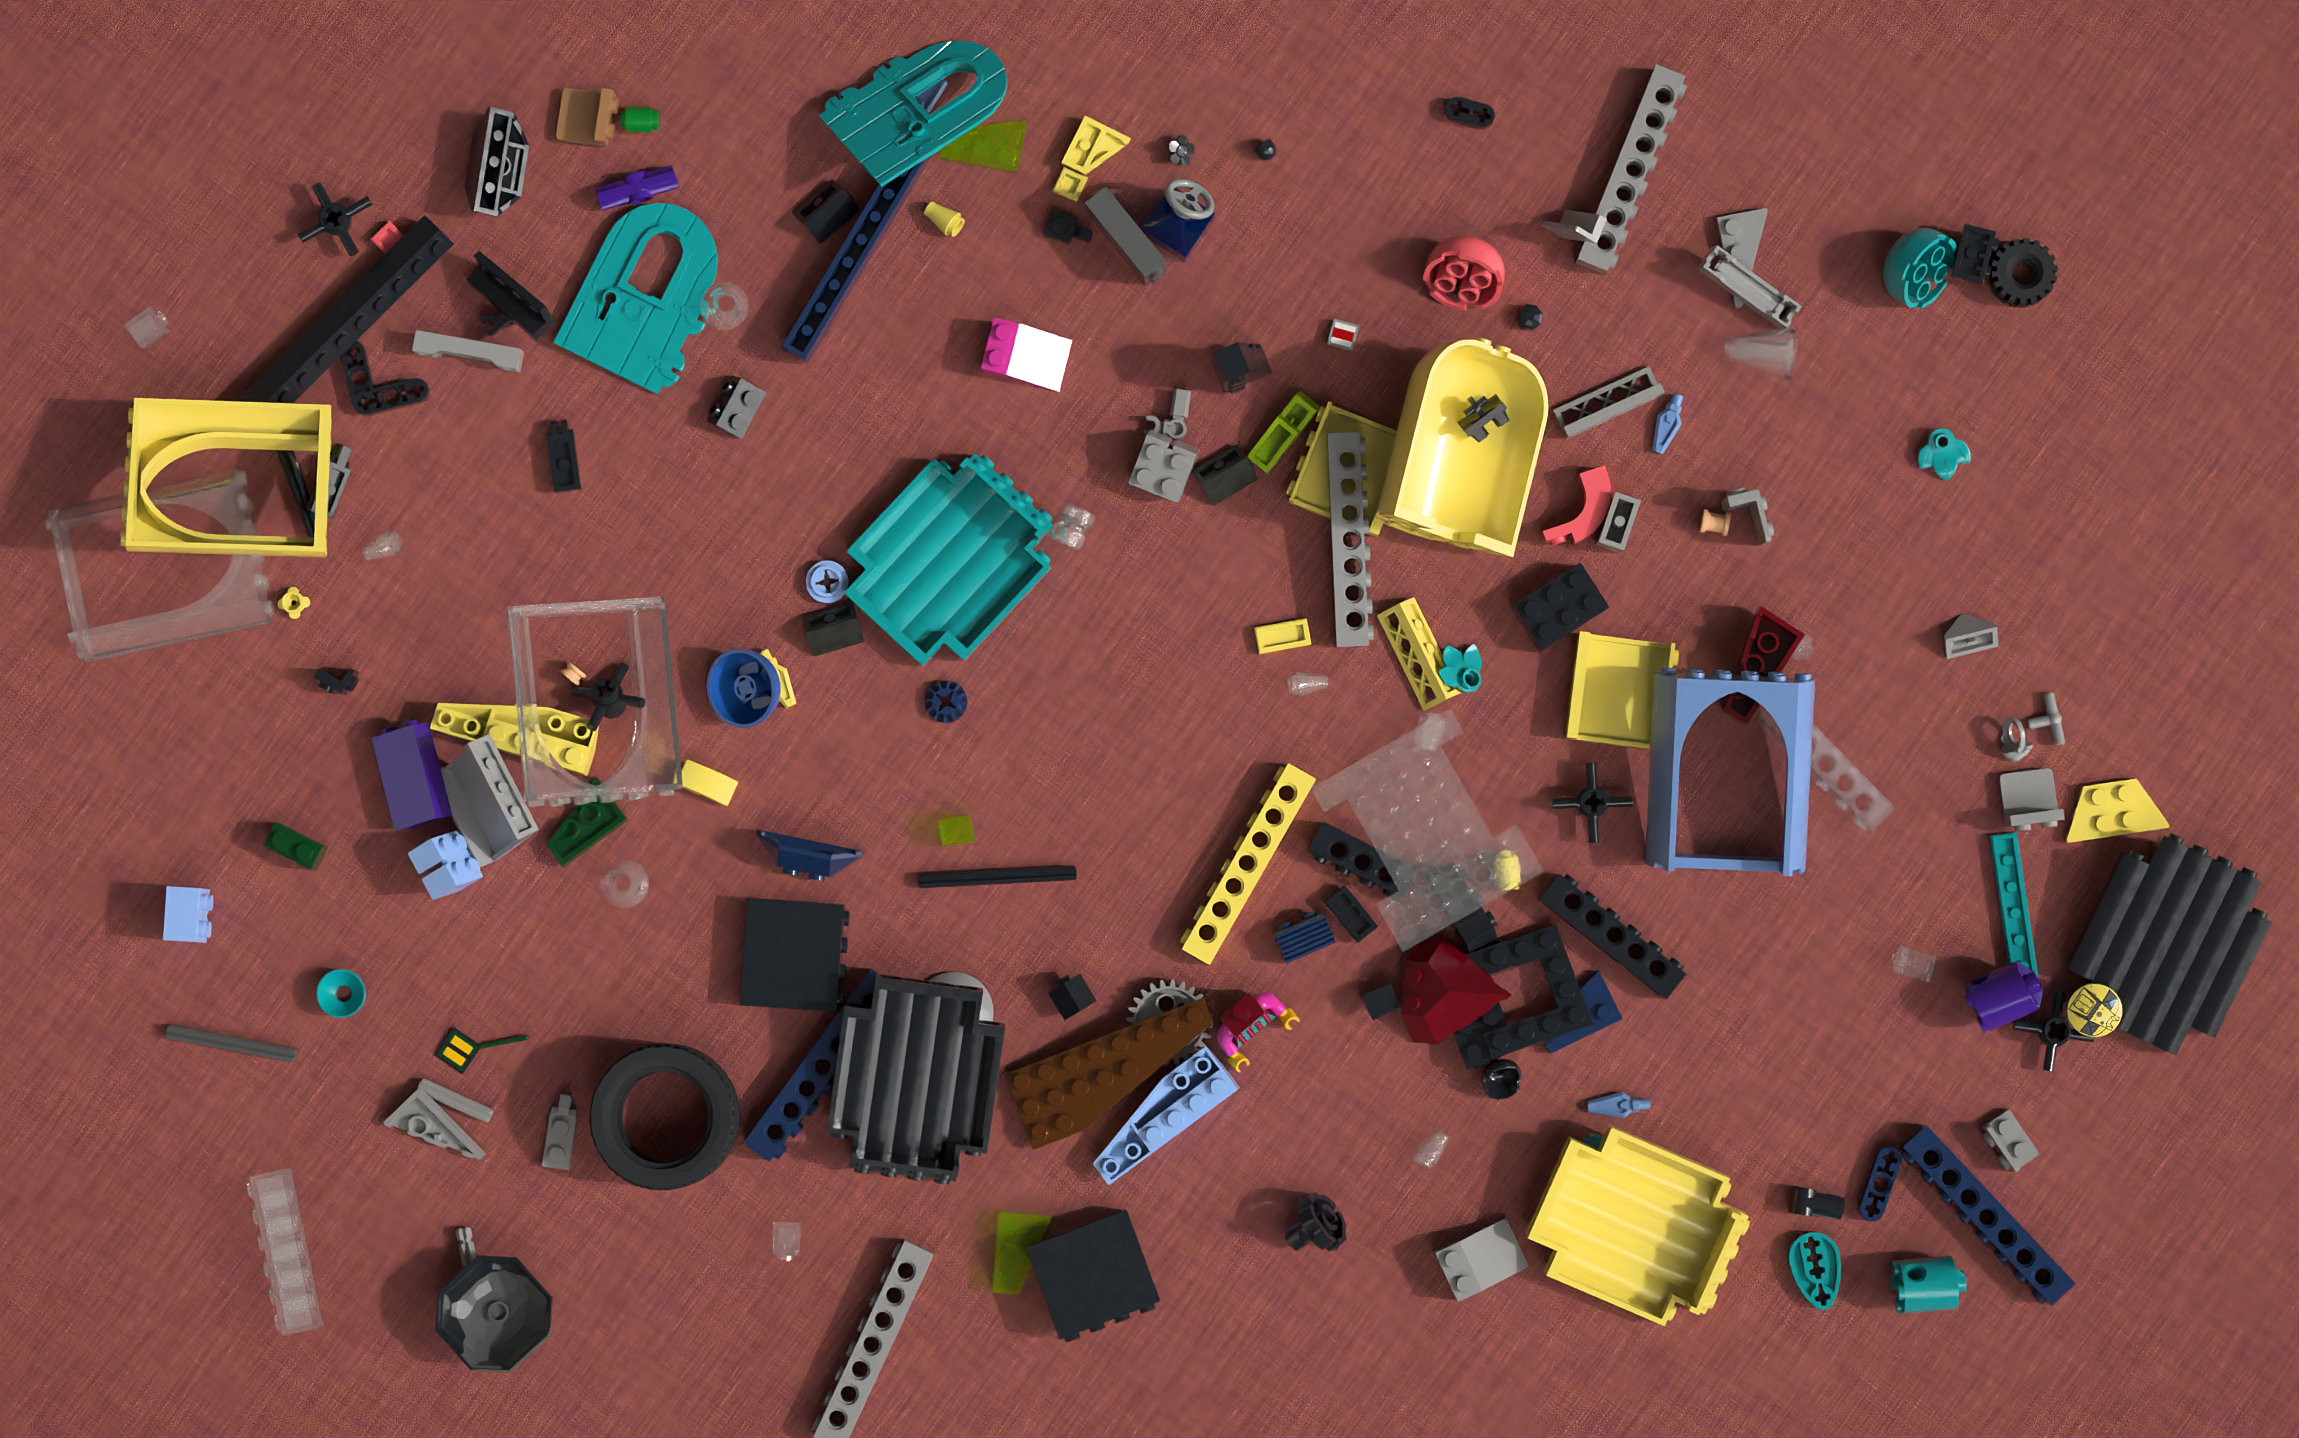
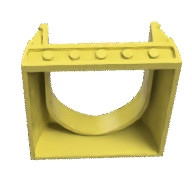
M134 398V408H129L128 423L133 424L132 432H127L129 456H126L125 459L127 481H124L126 506L123 505L122 508L124 530H121V546L126 547L127 552L326 558L329 466L332 446L331 405ZM212 448L318 451L314 538L217 535L196 532L184 528L164 516L153 505L146 493V489L152 479L166 465L195 451Z

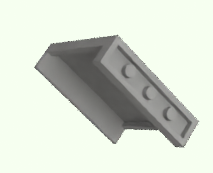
M490 734L467 743L462 754L446 767L441 768L452 818L460 834L466 839L467 847L472 857L479 863L480 868L501 859L539 830Z

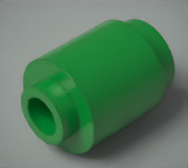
M626 106V111H621V127L626 128V133H652L653 131H659V109H653L651 106Z

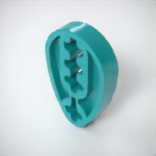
M1819 1232L1803 1233L1797 1236L1789 1246L1787 1253L1789 1269L1802 1295L1815 1308L1826 1310L1833 1305L1839 1290L1841 1279L1839 1249L1836 1243L1825 1234ZM1808 1237L1818 1242V1245L1814 1246V1252L1820 1254V1259H1817L1816 1263L1818 1267H1823V1272L1819 1273V1278L1809 1273V1270L1813 1269V1263L1807 1261V1257L1811 1255L1809 1248H1804V1243L1808 1242ZM1819 1283L1822 1292L1829 1295V1298L1825 1299V1304L1821 1305L1820 1301H1815V1296L1819 1295Z

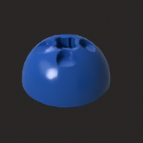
M733 649L720 655L711 666L707 679V693L713 710L724 722L737 728H750L762 723L774 712L780 699L781 683L777 670L765 656L753 650Z

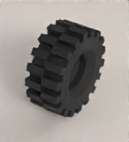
M2030 238L2012 240L2010 243L2003 245L1990 260L1989 264H1991L1992 269L1988 285L1993 287L1992 293L1994 296L1999 295L2001 297L1999 301L2002 303L2008 302L2011 307L2021 306V308L2028 307L2029 305L2033 306L2044 299L2054 288L2053 285L2058 277L2055 276V273L2058 271V265H2054V255L2050 256L2047 252L2049 248L2046 245L2041 247L2039 245L2040 242L2037 240L2033 242L2029 241ZM2020 263L2028 265L2032 271L2030 281L2023 284L2016 282L2012 277L2013 267Z

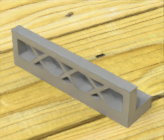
M1649 366L1553 410V413L1565 439H1569L1659 398L1665 392L1661 383L1657 384ZM1646 374L1652 387L1643 391L1633 389L1636 379ZM1632 381L1630 387L1623 385ZM1619 387L1628 391L1624 400L1619 402L1609 400L1612 389ZM1608 392L1606 398L1599 396ZM1593 398L1604 402L1602 409L1595 413L1585 410L1588 400ZM1584 403L1582 409L1575 407ZM1569 409L1580 413L1578 420L1569 425L1565 424L1561 415L1562 412Z

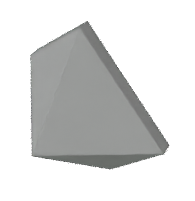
M1961 613L1944 635L1946 658L1950 659L1999 647L1996 623Z

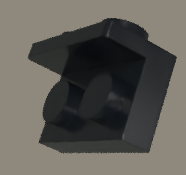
M1964 224L1951 272L1952 277L1972 281L1979 285L1983 284L1984 279H1989L1992 269L1991 264H1988L1991 254H1995L1999 239L1995 238L1996 231Z

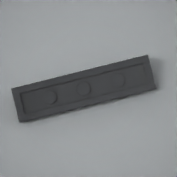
M481 251L474 255L480 268L467 281L486 300L535 341L556 324L547 307Z

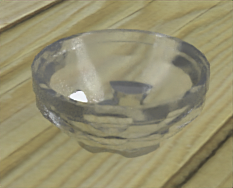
M715 283L701 297V314L704 320L716 329H734L747 316L749 309L747 296L734 283ZM723 296L730 297L734 302L733 309L730 311L721 310L718 305L719 299Z
M628 859L618 860L611 863L604 870L600 880V888L603 896L610 904L620 908H629L639 904L645 898L649 889V878L645 869L637 862ZM620 875L628 876L631 881V885L626 891H619L615 886V881Z

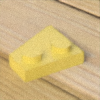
M1085 116L1061 164L1086 176L1129 144L1131 138Z

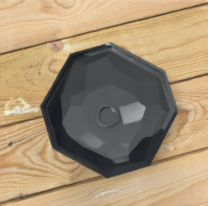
M478 1255L437 1292L435 1331L471 1371L510 1373L551 1336L553 1297L518 1257Z

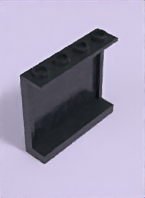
M748 898L740 1005L838 1012V1007H843L844 991H840V980H845L846 964H842V953H847L848 937H843L844 926L849 927L850 911L845 910L846 905Z
M1127 1210L1119 1211L1024 1248L1027 1258L1030 1259L1055 1327L1056 1337L1059 1340L1064 1338L1065 1343L1080 1338L1079 1332L1089 1329L1090 1333L1106 1328L1104 1323L1114 1319L1115 1323L1125 1321L1131 1318L1129 1313L1139 1310L1141 1314L1156 1308L1154 1304L1160 1302Z

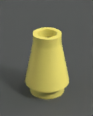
M933 201L928 204L924 211V215L929 217L946 236H956L965 222L960 213L938 205Z

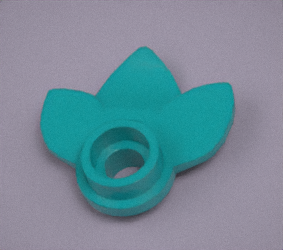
M1942 427L1934 429L1929 434L1928 443L1918 453L1919 468L1925 469L1933 466L1936 474L1944 480H1949L1953 476L1957 463H1969L1971 460L1970 451L1966 443L1955 439L1950 430ZM1945 437L1946 443L1942 446H1939V438Z
M1472 644L1462 654L1451 646H1445L1442 654L1445 667L1438 671L1443 683L1449 687H1458L1464 693L1476 691L1481 684L1479 670L1482 666V659L1477 647ZM1465 676H1466V677L1468 678V680H1469V683H1468V684L1466 683Z

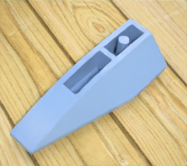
M1205 1046L1158 1083L1095 1160L1093 1165L1107 1184L1110 1185L1240 1087L1224 1065Z

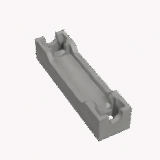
M1718 245L1709 249L1697 270L1780 330L1789 327L1792 317L1802 307L1786 294L1779 292L1747 269ZM1714 256H1717L1719 260L1714 266V270L1709 268L1711 265L1710 261ZM1786 306L1789 309L1781 320L1779 315Z
M419 330L415 332L412 348L416 355L438 358L445 354L491 362L500 370L517 373L521 372L524 352L520 348Z

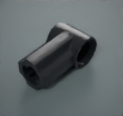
M1793 1186L1788 1212L1811 1217L1816 1215L1841 1220L1844 1213L1845 1198L1819 1193L1814 1189Z

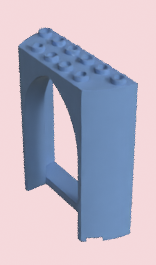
M1660 668V672H1654L1645 863L1654 868L1664 867V871L1673 872L1675 868L1781 872L1783 876H1792V873L1801 874L1805 872L1815 678H1811V674L1795 673V677H1786L1782 672H1768V676H1759L1756 671H1741V675H1732L1729 670H1714V674H1705L1702 669H1687V673H1676V668ZM1738 691L1757 701L1771 714L1783 737L1786 752L1782 858L1675 853L1679 764L1685 737L1691 725L1704 709L1719 698Z

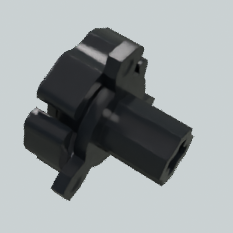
M1316 1192L1309 1196L1300 1195L1298 1197V1208L1301 1211L1297 1213L1300 1221L1285 1230V1240L1288 1245L1295 1251H1298L1313 1242L1321 1250L1325 1248L1329 1252L1337 1250L1347 1239V1227L1340 1211L1336 1213L1333 1211L1336 1209V1205L1326 1195H1319Z

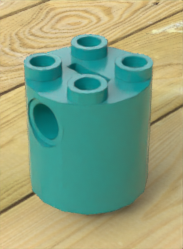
M1951 1255L1892 1261L1893 1274L1890 1275V1286L1892 1291L1896 1290L1897 1298L1894 1299L1896 1314L1958 1308L1959 1292H1966V1277L1964 1270H1959L1955 1267Z

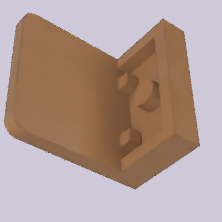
M565 88L562 92L556 137L560 141L608 147L609 139L612 140L614 136L615 124H612L613 113L616 114L618 111L619 98H616L612 89L602 88L600 93Z

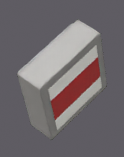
M1334 319L1327 345L1352 352L1359 325Z

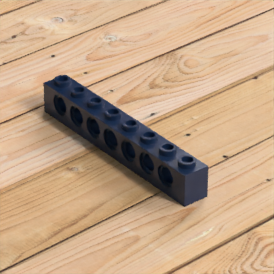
M871 969L847 1002L864 1004L865 997L868 994H873L875 977L879 973ZM844 1006L744 1141V1144L769 1162L774 1158L780 1159L788 1148L784 1145L790 1136L793 1138L797 1136L804 1126L800 1123L806 1114L811 1116L819 1106L816 1100L820 1094L824 1093L826 1095L833 1087L834 1081L832 1078L835 1074L838 1052L834 1051L832 1043L835 1038L840 1037ZM820 1059L828 1060L831 1065L830 1071L825 1075L820 1074L816 1068L817 1062ZM806 1080L811 1081L815 1086V1091L811 1096L803 1095L800 1090L801 1084ZM789 1102L795 1103L799 1108L798 1115L794 1118L788 1117L784 1111L786 1104ZM778 1124L781 1126L783 1134L780 1139L776 1140L770 1137L769 1128L771 1125Z
M1921 1125L1899 1146L1904 1151L1901 1156L1911 1166L1916 1164L1922 1172L1919 1175L1930 1186L1932 1184L1937 1186L1941 1191L1938 1193L1940 1198L1949 1206L1953 1203L1959 1210L1957 1216L1966 1225L1971 1223L1978 1230L1975 1235L1985 1245L1990 1243L1997 1250L1994 1252V1255L2004 1265L2009 1263L2015 1269L2012 1274L2020 1283L2024 1285L2027 1282L2032 1287L2033 1291L2031 1294L2040 1304L2043 1305L2046 1302L2048 1305L2053 1306L2076 1284L1927 1125ZM1928 1150H1932L1936 1156L1934 1163L1931 1165H1927L1923 1160V1155ZM1946 1170H1951L1954 1174V1180L1949 1185L1944 1184L1942 1181V1174ZM1969 1189L1972 1192L1973 1198L1969 1204L1965 1205L1962 1203L1960 1196L1964 1190ZM1984 1209H1988L1991 1213V1220L1987 1224H1982L1979 1220V1214ZM2002 1229H2007L2010 1234V1238L2005 1244H2001L1998 1241V1233ZM2020 1249H2025L2028 1252V1259L2025 1263L2020 1264L2016 1259V1255ZM2043 1268L2047 1273V1278L2043 1283H2038L2035 1280V1273Z

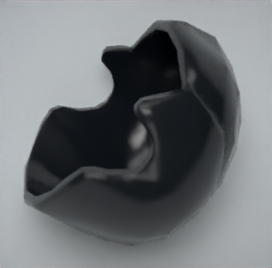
M1504 1058L1493 1060L1483 1069L1481 1082L1489 1098L1496 1100L1506 1099L1516 1094L1520 1089L1521 1069L1513 1060Z

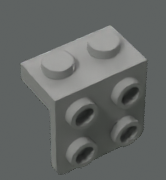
M1745 487L1727 493V497L1721 501L1723 512L1749 506L1759 546L1771 542V536H1774V529L1771 520H1766L1764 510H1767L1768 507L1765 495H1760L1759 489L1746 492Z
M2046 768L2000 775L1999 784L2005 827H2014L2015 831L2031 830L2030 824L2041 823V828L2058 826L2057 821L2065 820L2064 810L2057 807L2054 778L2051 769Z

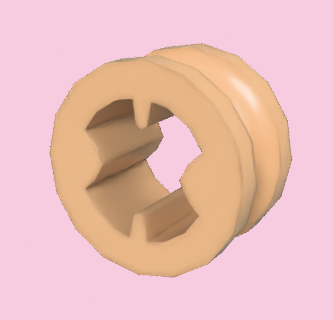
M567 661V667L565 669L561 668L560 672L579 686V680L587 675Z

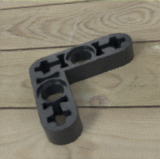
M356 341L352 346L360 350V353L356 354V358L359 364L364 362V366L359 365L349 368V365H355L353 358L347 355L351 348L341 356L352 404L360 415H376L420 404L429 398L430 388L427 383L419 378L375 388L366 349L359 341ZM357 371H363L367 375L366 382L362 385H355L353 383L352 377ZM416 384L420 388H424V391L420 392V397L418 398L414 394L406 395L408 401H404V394L400 389L404 387L406 392L413 391ZM387 391H397L399 398L395 404L389 405L385 402L384 396ZM379 393V401L382 407L378 408L379 405L377 403L369 404L368 410L359 407L364 397L369 401L376 400L375 394Z

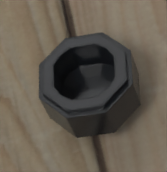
M1526 304L1518 310L1516 322L1522 330L1533 331L1541 325L1543 313L1536 305Z

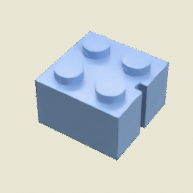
M459 830L431 838L408 852L418 874H422L439 862L442 863V867L422 878L432 900L459 892L483 877L479 863L472 857L467 847V841L460 834Z
M167 886L163 940L207 942V937L210 938L212 924L208 921L207 914L213 909V895H210L209 889Z

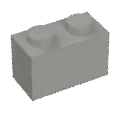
M1618 492L1612 495L1596 546L1620 554L1624 551L1641 500Z

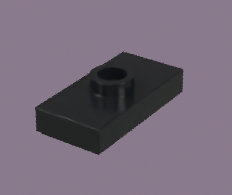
M1345 885L1324 901L1326 906L1357 943L1378 927Z

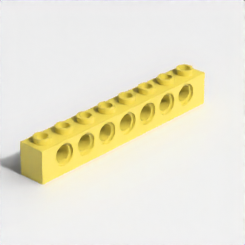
M1289 763L1286 768L1280 766L1273 778L1277 784L1273 791L1267 789L1260 801L1264 805L1259 815L1254 812L1246 825L1251 828L1246 838L1240 836L1233 848L1237 851L1232 861L1227 859L1220 871V873L1224 874L1219 884L1214 882L1206 896L1211 898L1206 907L1201 905L1193 919L1198 922L1193 930L1187 928L1180 940L1184 944L1182 950L1208 965L1211 964L1316 780ZM1284 786L1292 788L1294 797L1290 801L1282 800L1279 797L1280 788ZM1271 809L1277 810L1281 815L1280 821L1277 824L1268 823L1265 818L1267 811ZM1261 832L1267 836L1268 841L1264 847H1256L1253 844L1252 837L1255 833ZM1245 855L1252 857L1254 860V867L1248 871L1241 869L1239 866V859ZM1229 879H1237L1240 882L1241 890L1238 893L1231 894L1226 890L1225 884ZM1216 902H1223L1227 905L1228 912L1225 916L1217 917L1213 914L1212 906ZM1203 925H1210L1214 929L1215 934L1211 940L1200 938L1199 929Z

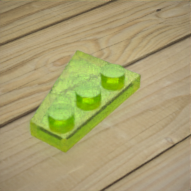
M1022 120L974 127L943 147L940 152V159L1018 173L1028 121Z
M998 1211L991 1286L992 1293L1020 1294L1031 1268L1030 1259L1027 1258L1024 1248L1042 1241L1047 1225H1049L1052 1218L1051 1215Z

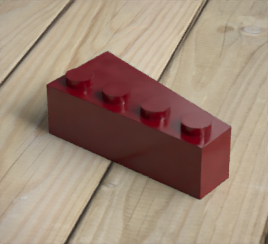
M1758 606L1734 675H1741V671H1756L1759 676H1768V672H1781L1805 634L1762 606ZM1737 691L1727 695L1722 712L1742 725H1747L1760 704L1751 697Z

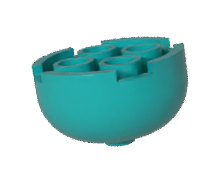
M1918 228L1902 235L1893 244L1884 262L1883 280L1888 293L1895 300L1909 308L1919 307L1922 309L1935 301L1949 283L1944 278L1948 274L1951 265H1954L1957 253V246L1954 240L1930 228ZM1924 277L1930 279L1935 283H1938L1937 286L1931 292H1929L1931 288V283L1928 280L1924 279Z

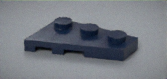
M1597 971L1580 988L1593 1026L1546 1042L1545 1045L1550 1054L1623 1019L1600 971Z

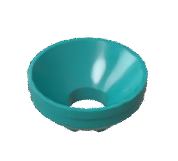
M346 969L333 970L327 973L319 982L316 995L317 1001L321 1009L332 1017H350L356 1014L363 1006L366 999V988L362 979L354 972ZM344 985L348 986L352 992L351 998L346 1002L340 1001L336 995L338 988Z

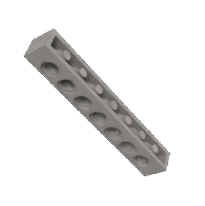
M1655 65L1595 213L1604 218L1608 214L1614 213L1619 216L1620 224L1611 225L1606 220L1599 238L1608 239L1610 248L1602 250L1598 247L1597 243L1584 242L1576 264L1603 275L1606 274L1608 268L1614 269L1619 255L1614 254L1618 244L1623 246L1629 232L1624 229L1628 220L1633 221L1638 210V206L1634 205L1637 196L1643 197L1648 185L1644 178L1647 171L1653 172L1658 160L1657 157H1654L1657 147L1662 149L1668 135L1663 132L1667 123L1672 124L1678 109L1673 108L1676 99L1682 100L1687 85L1683 84L1685 75L1660 65ZM1663 92L1667 94L1669 102L1665 104L1659 103L1655 95ZM1650 116L1657 118L1659 126L1656 128L1649 127L1646 124V118ZM1636 142H1647L1649 151L1640 152L1636 148ZM1629 165L1637 166L1640 175L1636 177L1630 176L1626 171V167ZM1620 189L1627 190L1630 194V199L1621 201L1618 199L1616 191Z
M1360 432L1328 433L1327 449L1336 647L1369 646V640H1374L1373 624H1368L1367 615L1372 614V598H1367L1366 587H1371V571H1366L1365 560H1370V545H1364V534H1369L1368 518H1363V507H1368L1367 491H1362V481L1367 480L1366 464L1361 465V454H1366L1365 438H1360ZM1345 452L1351 453L1355 459L1353 466H1342L1339 461L1341 454ZM1345 479H1351L1355 482L1356 489L1351 494H1346L1341 490V482ZM1345 506H1353L1356 509L1357 516L1354 520L1348 521L1343 518L1342 509ZM1353 532L1357 535L1358 543L1355 547H1347L1343 543V536L1346 533ZM1355 559L1359 563L1357 573L1349 574L1345 571L1344 563L1346 560ZM1350 585L1357 586L1360 590V597L1356 601L1347 599L1345 595V590ZM1351 612H1357L1362 619L1361 624L1356 628L1350 627L1346 622L1347 615Z
M905 1240L903 1245L897 1244L891 1256L896 1259L892 1269L886 1267L880 1280L884 1286L880 1294L875 1292L870 1301L869 1307L873 1308L869 1318L863 1317L857 1331L861 1333L857 1343L852 1341L846 1353V1356L850 1357L847 1366H840L834 1379L839 1383L835 1391L829 1390L823 1405L827 1409L823 1417L817 1416L811 1430L816 1431L813 1438H850L933 1259L934 1252L908 1240ZM900 1264H911L913 1275L908 1278L902 1277L899 1273ZM892 1287H896L902 1292V1298L898 1302H892L888 1299L887 1292ZM879 1312L889 1314L891 1322L888 1326L882 1327L877 1324L876 1315ZM872 1336L879 1341V1348L876 1351L866 1349L864 1342L867 1337ZM857 1361L864 1362L868 1367L867 1374L863 1376L857 1375L853 1370L854 1363ZM852 1386L856 1390V1398L846 1400L842 1396L843 1387ZM841 1411L845 1416L844 1423L841 1425L834 1424L830 1419L831 1412Z

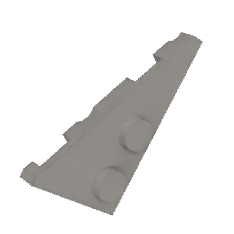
M1767 208L1716 218L1722 249L1750 271L1753 269L1768 213ZM1732 295L1734 309H1739L1743 306V302Z
M421 1087L383 1122L387 1127L395 1126L408 1131V1135L422 1137L425 1141L446 1148L448 1146L461 1151V1155L480 1160L486 1154Z

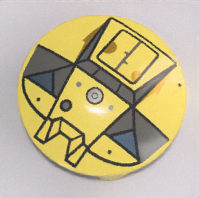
M2088 983L2075 991L2071 996L2067 1014L2070 1023L2079 1033L2089 1037H2101L2109 1034L2118 1026L2122 1017V1004L2117 994L2109 987Z

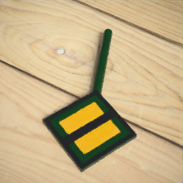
M453 1027L435 1056L461 1074H464L480 1049L525 1041L529 1039V1036L523 1035L478 1044Z

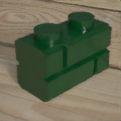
M275 822L263 845L313 871L318 869L328 849L327 846L278 822Z

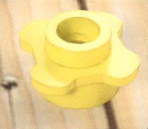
M296 587L289 588L288 593L278 601V607L286 610L292 619H298L300 612L310 605V599L303 597ZM292 601H296V605L293 606Z

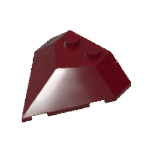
M1420 936L1405 960L1401 1015L1413 1043L1440 1044L1455 1031H1460L1490 1011L1491 1007L1501 1000L1505 1001L1512 996L1506 989H1502L1493 981L1494 979L1465 953H1461L1454 947L1447 937Z

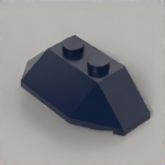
M757 829L756 833L775 864L783 868L782 873L798 876L799 871L809 873V879L823 882L825 877L832 878L861 859L864 854L860 850Z

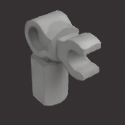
M1173 389L1170 416L1173 417V420L1165 419L1162 422L1155 416H1146V421L1155 423L1154 431L1169 436L1175 441L1185 437L1187 429L1183 420L1188 418L1191 391ZM1144 430V435H1147L1149 430Z

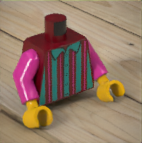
M1249 992L1220 1017L1221 1026L1217 1031L1216 1038L1226 1055L1229 1056L1228 1063L1237 1072H1241L1238 1069L1240 1062L1243 1061L1249 1066V1060L1238 1052V1049L1274 1018L1279 1016V1019L1288 1030L1292 1029L1288 1024L1290 1020L1296 1019L1297 1022H1300L1291 1008L1286 1009V1006L1272 993L1264 992L1256 995Z

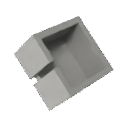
M1150 429L1128 484L1178 503L1200 449L1177 440L1173 449L1168 448L1173 438Z

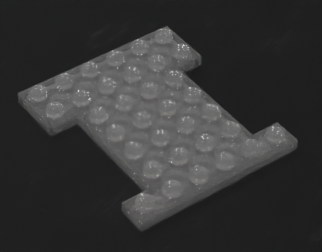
M1451 709L1311 788L1324 812L1329 811L1346 800L1349 801L1391 875L1399 892L1376 905L1403 952L1544 872L1517 824L1495 837L1491 835L1441 746L1464 733Z

